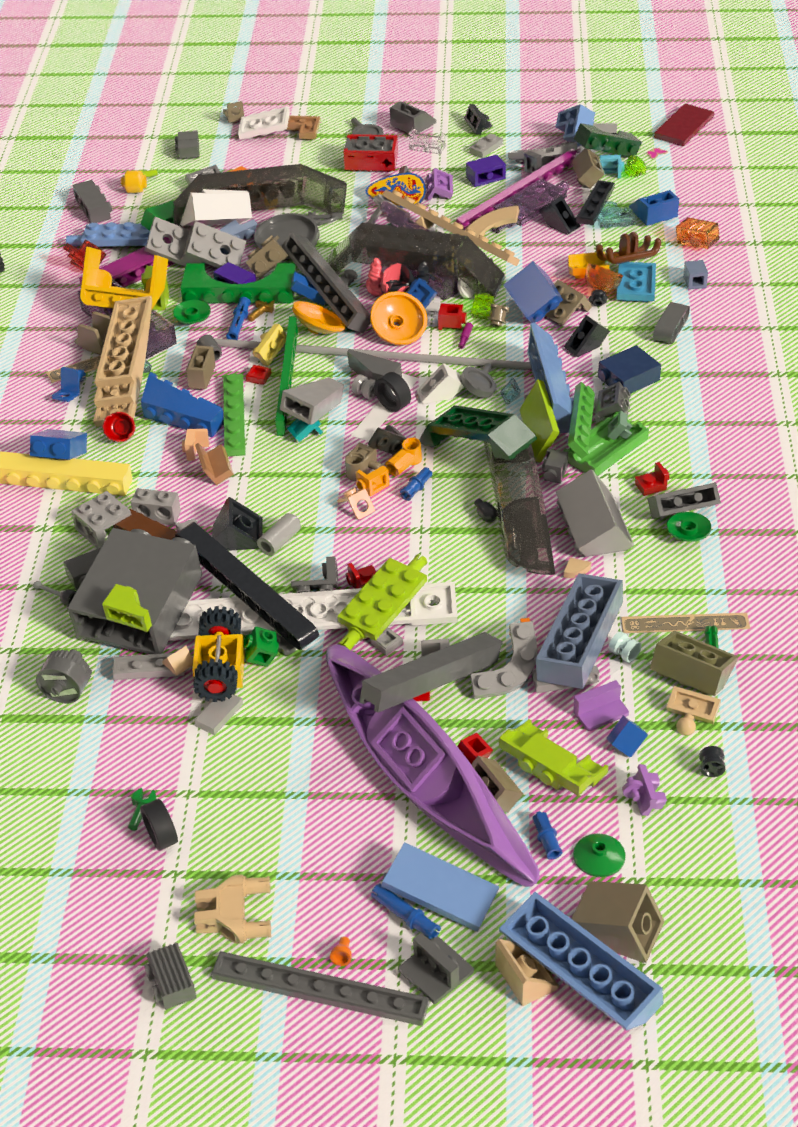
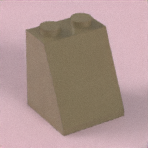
M589 881L571 918L617 954L642 963H647L664 924V919L646 884Z

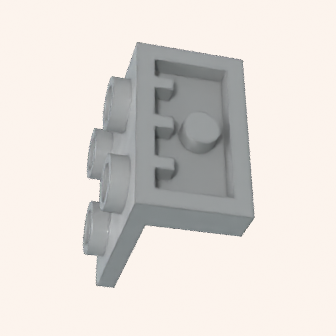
M108 491L71 510L75 529L97 549L101 548L105 542V529L131 515V511Z

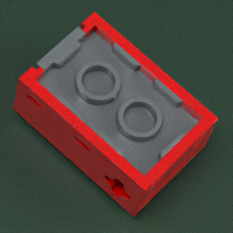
M347 134L344 147L345 170H367L369 172L395 171L398 158V135Z

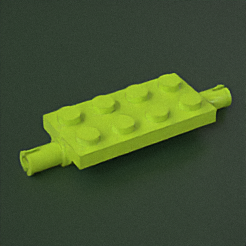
M416 554L412 561L405 565L389 558L337 616L338 623L346 626L348 629V633L337 644L351 650L358 641H362L367 637L376 641L427 582V575L420 572L427 565V559L423 555L420 557V554Z

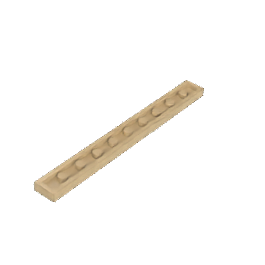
M385 189L383 196L491 254L515 266L518 265L520 259L514 257V252L506 248L502 251L501 245L493 241L489 244V239L482 235L476 237V232L468 228L465 231L462 230L463 225L455 221L451 224V219L443 215L438 217V212L430 208L426 211L427 207L417 202L415 205L413 204L415 200L407 196L403 199V194L394 189L390 192Z

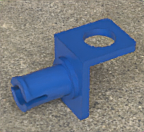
M62 367L61 390L54 393L52 399L70 402L79 396L80 382L86 379L84 377L86 373L81 369Z

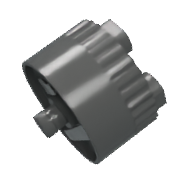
M71 649L70 651H52L36 676V684L46 697L64 704L74 703L80 698L92 674L90 666L82 658V653Z

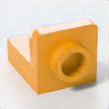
M381 466L369 474H365L361 470L356 471L357 488L359 490L366 489L371 497L389 486V470L385 466Z

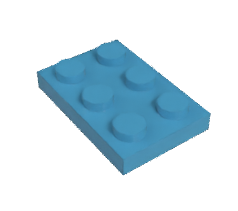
M620 263L618 268L617 300L654 302L656 263Z

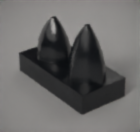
M469 104L464 119L475 134L481 135L483 130L489 129L493 125L488 121L490 118L480 112L475 104Z

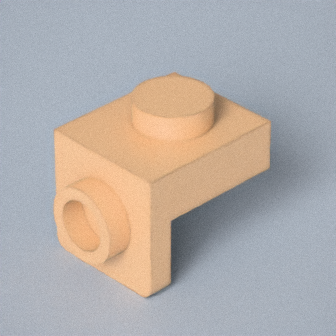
M187 429L186 439L182 440V452H186L187 461H195L197 451L195 445L197 443L202 447H209L207 429Z

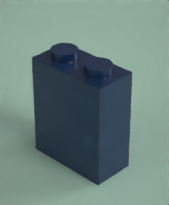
M637 345L599 361L598 378L608 386L620 382L624 388L626 387L629 390L630 394L660 381L661 364Z

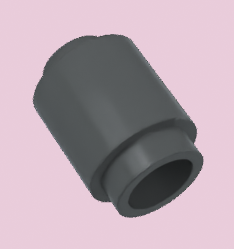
M206 334L198 339L196 346L213 347L215 361L221 358L222 349L213 336Z

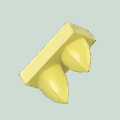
M274 324L268 332L260 335L262 341L253 349V355L265 366L271 364L286 343L287 334L280 324Z

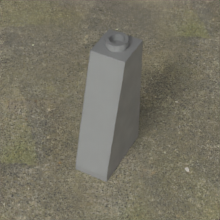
M328 377L284 390L280 410L312 425L341 403L344 384Z

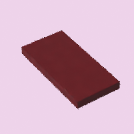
M685 103L654 132V138L684 147L714 117V111Z

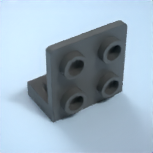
M326 557V563H322V573L326 580L291 581L292 589L298 593L311 592V590L330 591L339 589L336 557Z

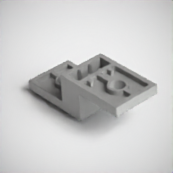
M155 217L144 251L167 258L185 267L186 263L201 262L220 268L227 262L240 267L246 241L197 221L188 230ZM163 237H168L171 244L165 243ZM220 248H225L228 251V255H224Z

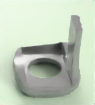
M378 194L374 196L373 201L379 206L368 223L374 225L385 207L390 208L391 212L397 217L401 216L402 210L386 197Z

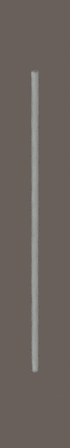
M214 338L221 347L254 349L260 344L257 341ZM285 344L280 351H285ZM296 345V352L348 356L347 351L349 350V348ZM351 349L391 360L483 367L486 363H490L492 367L532 370L530 362Z

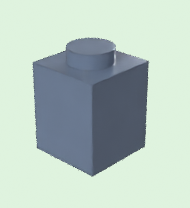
M685 261L683 277L688 290L707 288L708 271L704 261Z

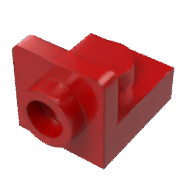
M656 462L654 472L635 477V485L643 496L667 490V482L670 478L669 472L660 462Z
M349 563L347 564L348 573L345 576L349 586L352 585L354 589L363 588L377 571L373 565L356 570L354 565Z

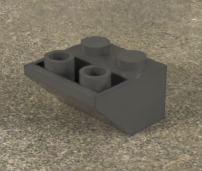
M402 101L390 107V125L410 135H418L437 123V120L427 112Z

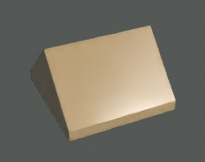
M503 939L496 941L495 965L522 1007L556 991L560 987L546 967L514 942Z

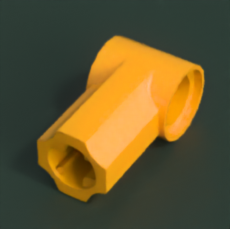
M417 438L405 439L402 442V449L385 462V467L391 475L396 477L410 465H417L422 461L420 440Z

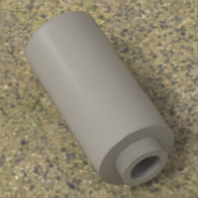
M290 513L282 516L257 540L259 549L268 556L274 555L301 529L299 518Z

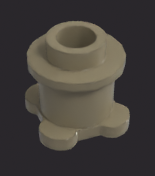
M491 304L492 311L488 320L491 321V325L501 327L502 324H506L505 318L506 313H509V307Z

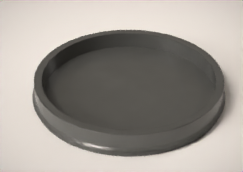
M285 213L273 216L262 222L255 231L254 244L256 248L262 249L263 246L261 244L271 235L274 238L278 235L279 239L277 242L282 247L290 232L307 238L315 247L320 233L316 222L312 218L298 213ZM288 255V256H287L285 259H283V260H289V259H291V258H290L289 255Z

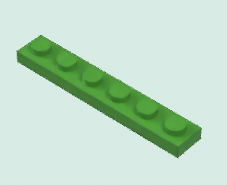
M243 374L223 375L224 448L228 457L246 455Z
M582 381L575 386L568 446L581 459L588 455L595 397L592 388L585 386Z

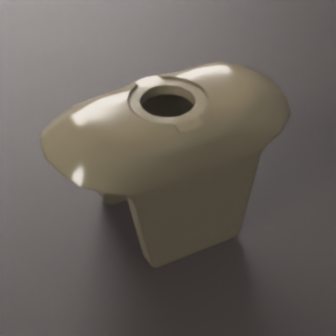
M96 311L93 312L92 327L79 324L77 326L78 337L74 343L89 352L101 355L111 316Z

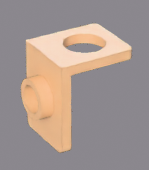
M352 488L344 492V496L337 500L338 503L348 501L358 520L375 511L366 489L356 490ZM359 500H364L367 503L366 511L360 512L357 509V502Z

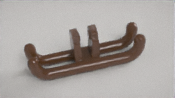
M631 232L629 235L625 233L620 236L619 251L613 252V249L608 247L606 254H604L603 246L598 244L596 246V255L601 261H608L611 264L650 258L659 252L661 239L656 238L653 248L648 250L651 243L649 235L644 237L642 246L638 247V234L635 232Z

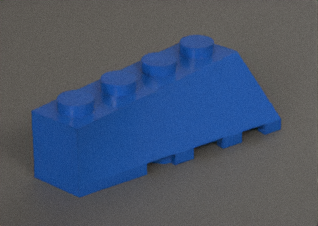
M150 372L141 399L143 417L185 430L207 429L208 437L213 438L224 425L223 408L202 397L197 399L193 397L190 391L184 388L179 390L172 386V382L168 380L163 382L157 378L156 374Z

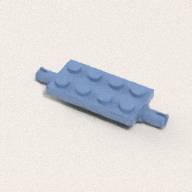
M114 222L107 224L90 223L86 225L82 235H67L66 245L82 247L146 246L150 231L140 223L134 224L133 222H126L124 224H116Z

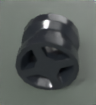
M708 746L700 751V770L704 776L718 777L725 772V756L721 748Z

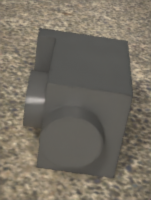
M548 448L547 459H544L542 464L544 481L561 484L568 468V452Z

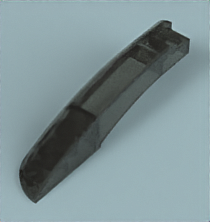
M484 442L498 514L499 532L506 559L516 568L522 566L529 573L555 575L545 505L531 444L528 448L518 453L514 459L504 460L494 457L490 442Z

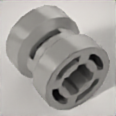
M359 374L352 383V392L358 395L363 394L365 398L372 400L376 396L374 389L376 380H368L366 376Z

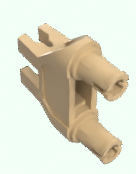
M243 874L234 875L217 888L196 890L195 903H197V912L194 913L196 932L219 933L236 944H243L248 939L271 938L270 920L247 922L245 920V897L252 894L271 893L270 876L246 878Z

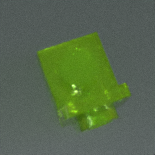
M485 293L475 294L470 313L471 317L488 320L492 311L490 306L495 304L494 296Z

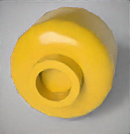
M128 170L125 172L124 177H121V186L125 187L127 193H142L147 188L146 175H143L140 170Z

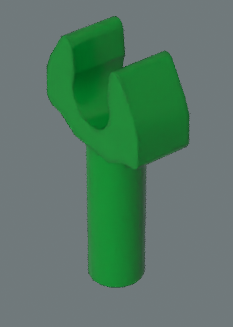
M142 788L133 793L131 800L136 809L128 825L130 830L137 831L142 820L140 807L157 799L155 790L151 791L147 799H143Z

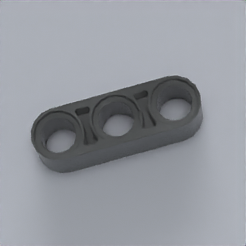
M670 302L655 326L653 339L673 344L688 319L690 306Z

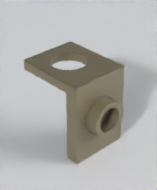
M242 101L227 104V109L223 110V114L229 123L240 121L241 117H244Z

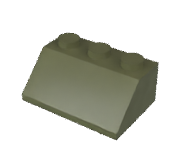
M674 630L656 644L649 669L656 671L659 676L675 679L683 686L694 687L704 695L715 696L724 688L739 656Z

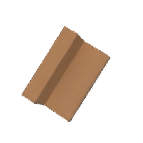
M199 443L195 445L203 471L216 485L234 475L226 449L221 444L209 452H206Z

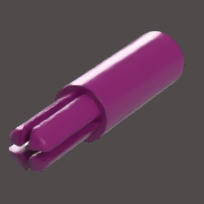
M470 322L465 323L458 344L459 349H464L473 329V324Z

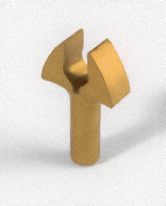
M260 300L256 301L257 309L249 314L247 319L253 322L264 312L273 313L275 308L274 300L270 304Z

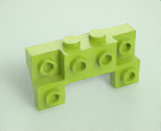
M530 719L516 729H508L499 737V748L517 758L518 766L523 771L534 775L544 784L550 785L557 790L564 787L575 795L580 796L589 785L594 787L608 773V766L605 764L602 767L592 761L589 754L576 764V755L547 738L548 730L542 731L535 727Z

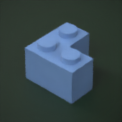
M581 104L558 112L555 127L564 132V140L569 143L577 142L574 140V136L580 123L593 125L595 112Z

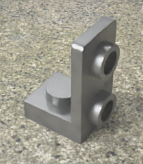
M528 150L524 153L525 172L531 174L556 158L551 156L541 158L540 154Z

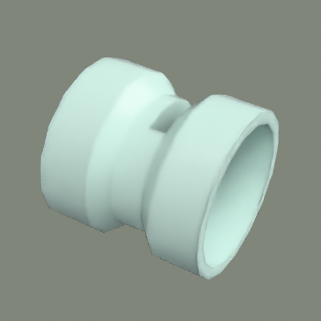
M620 631L611 639L609 651L615 655H621L623 660L631 663L639 655L642 645L635 639L630 640L627 634Z

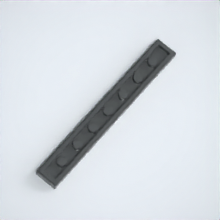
M220 951L211 972V977L214 980L418 1026H423L430 1004L429 997Z

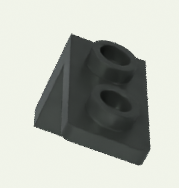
M388 424L385 429L379 427L376 429L368 445L395 455L402 448V442L407 438L395 427Z

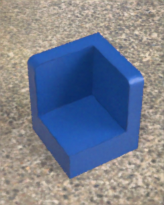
M623 715L606 739L625 755L632 757L648 734L640 726Z

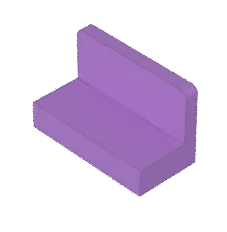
M617 680L574 696L573 713L587 731L617 721L623 715L627 717L629 710L620 700L621 685Z

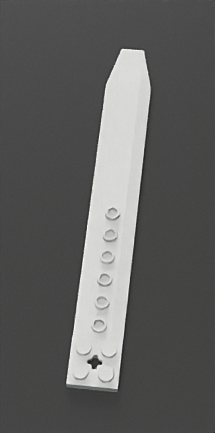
M455 582L424 584L390 625L412 623L413 626L458 622ZM362 588L279 595L311 621L317 630L346 628V626L338 623L337 616ZM238 597L190 600L169 641L195 639L196 636H200L198 635L200 616H202L204 611L207 612V609L210 607L214 610V606H219V609L225 606L227 611L231 608L234 610V613L237 612L239 614V617H241L242 635L250 634L255 626L278 632ZM432 601H435L437 605L431 606L430 604Z

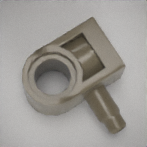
M358 443L345 457L346 477L352 481H356V471L358 470L368 474L372 469L376 470L384 466L377 462V450L362 443Z

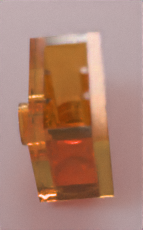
M687 217L676 226L677 243L690 245L694 248L709 249L720 240L719 224Z

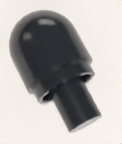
M480 498L475 500L474 505L477 507V513L482 520L487 523L494 522L498 517L497 509L490 502H483Z

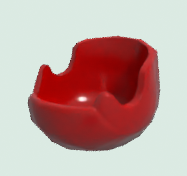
M119 411L106 416L102 425L104 434L109 440L114 442L127 441L134 435L136 429L134 419L128 413Z

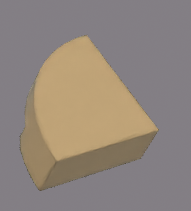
M570 557L564 570V578H575L578 573H588L591 569V562Z

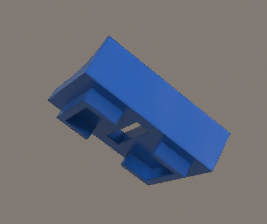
M294 271L291 284L293 292L311 299V301L318 305L324 306L326 301L311 282L303 275Z

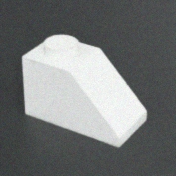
M443 363L417 389V393L421 402L427 404L452 399L464 386L460 381V373Z

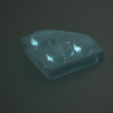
M607 201L597 221L600 228L628 227L635 225L636 218L632 209L628 207L622 209L617 207V203Z

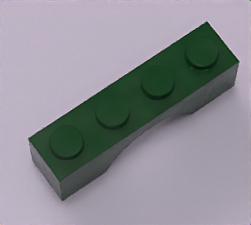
M580 123L574 136V140L584 148L629 157H636L642 141L632 133L618 131L617 135L611 134L593 125Z

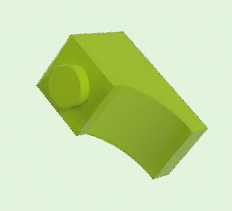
M116 584L102 604L106 619L148 632L152 626L150 615L147 609L140 606L137 590L129 586L125 587Z

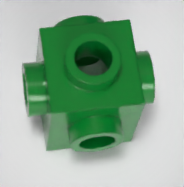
M255 626L251 633L246 635L243 643L246 649V662L268 667L278 654L279 643L277 642L275 631Z

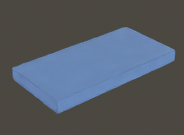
M405 842L381 886L476 932L479 931L499 890V886Z

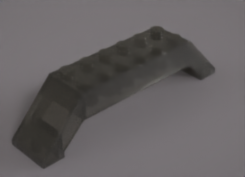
M303 164L198 175L173 202V224L190 230L192 226H181L180 223L190 193H201L202 189L248 191L251 211L306 205L326 214L336 212L344 214L347 184L342 180Z
M362 222L332 250L326 260L337 275L351 262L371 264L374 258L380 260L381 266L390 267L393 264L399 263L415 271L418 270L420 262L425 260L430 273L458 276L476 293V297L493 300L505 279V274L468 236L378 225L369 222Z

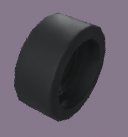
M388 372L375 381L374 389L376 396L387 410L397 412L411 402L409 386L399 374Z
M160 799L140 807L146 830L158 851L178 843V836L173 821Z

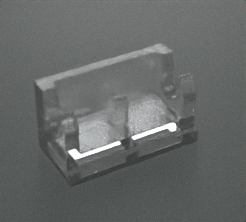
M412 129L409 132V150L442 154L446 147L445 133H441V136L418 134L416 129Z

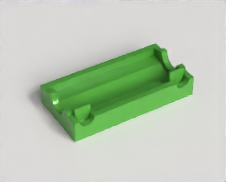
M618 411L615 412L613 418L619 413ZM608 417L591 429L587 456L581 459L571 448H565L563 451L568 452V464L584 473L592 469L599 476L648 440L649 429L643 426L641 422H638L636 425L630 423L632 428L629 431L632 434L627 439L619 435L613 440L608 437V424L612 420Z

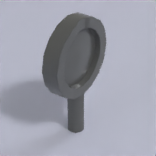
M355 117L351 119V123L355 126L352 134L384 135L382 127L378 125H362Z
M486 363L482 370L475 367H466L460 375L461 384L465 389L478 397H491L497 387L495 381L489 375L492 365Z

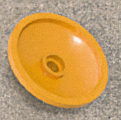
M389 292L379 297L373 304L370 321L375 333L384 341L394 345H408L417 341L423 335L427 326V313L421 302L414 296L404 292Z
M304 301L293 303L292 310L294 315L311 333L332 334L339 333L346 328L337 314L325 307Z

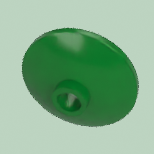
M200 300L184 301L173 310L174 318L185 324L202 322L211 314L210 306Z
M681 512L673 515L668 520L667 530L678 540L694 542L702 540L710 534L711 523L705 516L699 513Z
M597 833L580 839L575 845L573 857L577 867L584 873L594 877H608L621 870L625 863L626 854L624 847L617 839L606 834Z

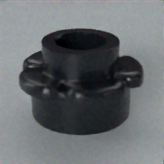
M594 290L591 292L589 302L596 307H601L607 303L608 298L603 290Z

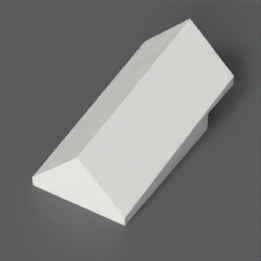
M202 189L201 193H190L180 225L192 226L195 221L205 225L228 224L234 220L241 223L251 219L249 192Z

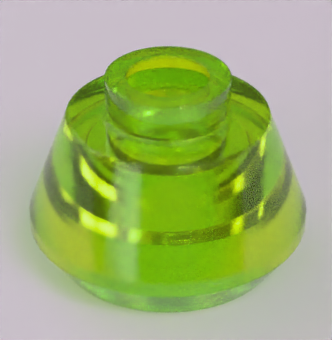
M630 155L625 164V173L631 178H637L646 173L647 166L643 160L636 155Z

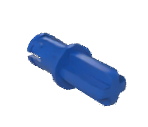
M424 467L416 476H412L408 484L400 490V493H402L400 494L401 497L409 501L418 491L423 490L425 482L433 474L428 467Z
M538 811L532 818L538 832L537 839L539 842H542L547 858L551 860L557 859L563 853L556 838L557 831L555 828H552L546 812Z

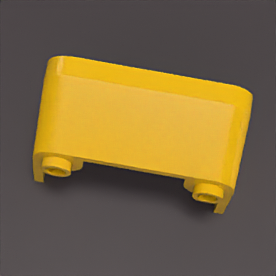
M86 247L80 298L84 304L113 309L115 301L151 296V310L154 308L165 289L168 266L167 258L154 255L152 277L147 280L145 291L111 286V274L106 270L99 269L101 250Z

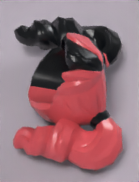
M374 258L370 265L366 289L371 295L379 297L389 292L408 293L410 285L413 281L418 280V278L425 280L429 284V267L425 260L420 262L417 277H414L409 267L399 263L393 264L384 272H381V262L378 258Z

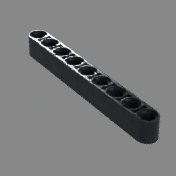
M192 522L175 534V538H184L193 545H196L200 564L296 649L301 651L319 637V632L311 621L197 523Z

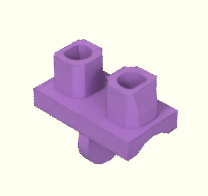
M639 764L637 766V773L633 777L627 778V783L622 787V791L626 798H633V801L637 802L641 816H649L652 809H662L667 802L665 793L655 792L660 785L658 773H649L646 765Z

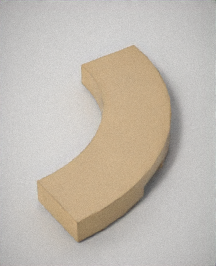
M519 206L505 207L485 214L468 226V229L476 232L475 236L479 237V235H486L485 232L492 227L497 228L505 224L517 223L520 211ZM461 237L458 240V250L476 249V245Z

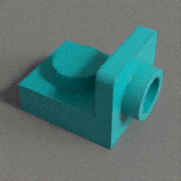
M298 418L287 428L299 443L314 429L320 435L323 433L319 428L321 425L319 421L310 425Z

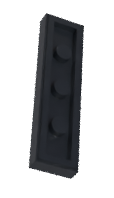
M597 181L577 215L576 223L592 226L595 224L615 188L614 182Z

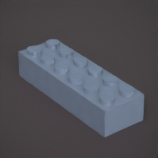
M578 573L536 657L537 681L579 689L584 688L623 604V580Z

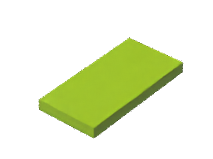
M537 379L519 411L523 423L537 437L530 444V449L534 462L541 463L547 454V449L552 446L560 432L545 383Z

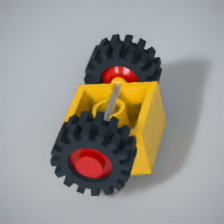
M214 606V610L210 607L207 609V612L204 611L202 613L198 631L200 636L195 637L192 668L194 677L193 688H195L194 692L196 694L199 693L198 696L200 698L205 696L206 701H209L210 698L213 699V702H217V699H220L221 702L225 701L226 697L230 699L232 695H235L237 688H243L245 650L243 635L241 634V617H239L237 612L234 613V610L231 608L227 611L225 606L222 609H219V606Z

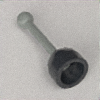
M36 581L33 584L36 590L42 589L60 596L61 603L66 607L70 605L77 592L72 589L59 592L42 585L40 581Z

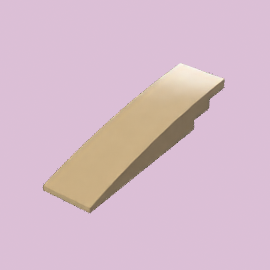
M151 296L115 301L94 381L97 386L94 398L97 408L93 420L96 427L102 426L105 417L117 411L128 413L133 419L135 417L147 351L152 307Z

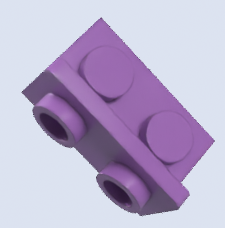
M433 168L432 172L428 173L425 179V183H427V199L431 200L434 193L440 197L451 199L453 195V175Z

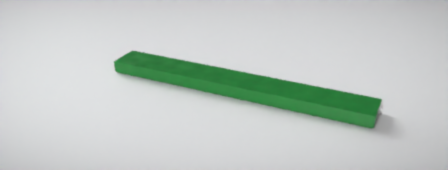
M289 316L275 419L277 436H284L286 432L288 413L280 410L283 391L291 389L298 337L296 316Z

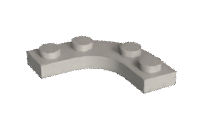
M577 142L561 143L539 149L516 150L509 152L508 158L509 160L515 159L516 162H523L524 153L528 150L540 154L541 157L553 155V158H557L573 148L575 150L578 149Z
M533 621L509 625L513 656L506 666L495 671L472 673L470 675L474 699L508 694L518 689L527 680L535 667L537 657V641Z

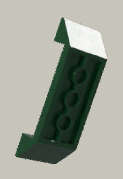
M454 405L429 423L419 440L421 444L430 447L438 446L442 440L449 436L479 440L486 443L490 442L494 457L511 460L523 449L528 448L537 437L515 414Z

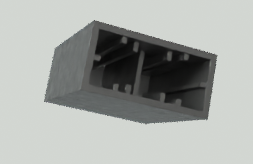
M112 528L67 608L76 637L147 654H162L202 576L196 545L180 537L169 540L151 536L148 532L141 529L126 531ZM116 584L125 587L129 586L137 590L140 606L147 609L150 615L152 626L148 632L106 619L102 604Z

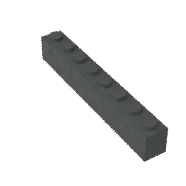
M290 232L282 245L284 251L345 326L364 334L371 323L370 313L311 242L303 236Z

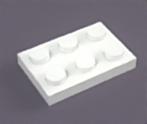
M288 106L241 117L238 131L239 139H251L255 136H265L272 132L286 130L290 114Z

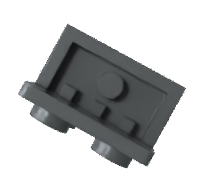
M422 933L413 938L414 955L399 966V972L426 997H429L430 1001L434 1004H437L474 973V968L440 937L428 939Z

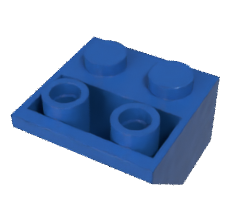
M671 190L640 198L629 205V209L646 226L654 225L655 223L678 217L679 198Z

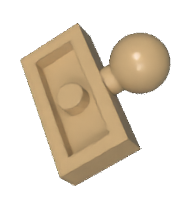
M674 686L666 708L669 712L684 716L678 720L676 729L680 734L688 736L695 732L696 724L694 719L714 724L721 699Z

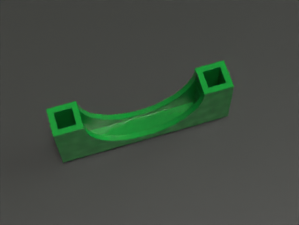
M186 263L180 287L182 302L200 300L206 303H239L241 297H247L251 303H255L258 300L267 303L273 300L274 303H293L295 292L291 289L293 273L294 271L297 272L296 264L277 263L275 270L261 280L246 284H228L211 278L205 271V263Z

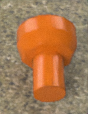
M341 937L339 944L331 950L330 960L338 966H346L351 962L352 953L349 948L350 939L348 937Z

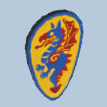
M400 173L387 176L373 182L366 188V194L372 199L378 194L383 195L385 189L390 192L394 189L403 194V199L407 196L415 200L413 203L415 205L417 202L422 203L427 191L424 180L415 173ZM391 201V202H392L393 204H395L396 206H398V207H400V208H405V207H403V206H401V205H399V204H397V203Z

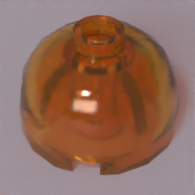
M589 262L585 271V281L589 287L593 288L592 291L603 290L605 293L614 292L624 276Z

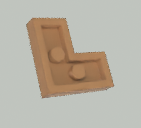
M289 115L286 130H300L299 139H316L321 123L320 116Z

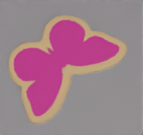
M653 148V150L647 151L651 159L657 158L658 154L668 153L667 150Z

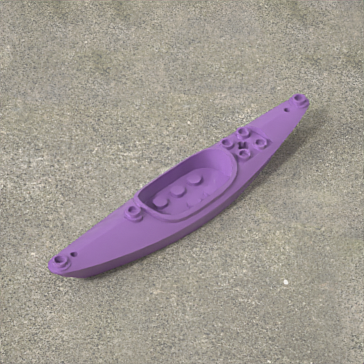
M340 644L328 647L326 653L327 665L346 711L362 742L391 781L433 822L483 861L525 887L534 886L539 880L540 871L527 846L481 777L447 733L413 698L379 713L374 711V704L370 702L360 703L362 681L382 672L355 652Z

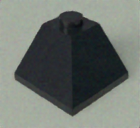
M228 497L213 524L212 537L229 551L259 549L257 540L263 535V517L233 498Z

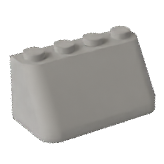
M592 469L556 491L559 499L556 503L560 510L564 512L562 518L567 526L570 527L568 533L576 542L573 546L579 555L583 554L585 557L627 551L634 546L612 493Z

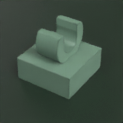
M620 411L608 424L609 438L615 440L620 435L627 439L632 434L629 431L632 425L627 422L626 413Z

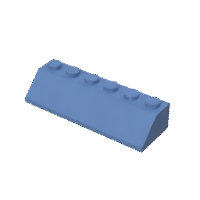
M534 322L530 324L527 350L535 382L539 379L545 383L559 432L569 433L573 398L569 396L570 387L569 384H566V373L562 371V359L558 357V346L554 344L552 336Z
M536 892L499 928L503 935L626 1031L645 1024L664 1003L663 988Z

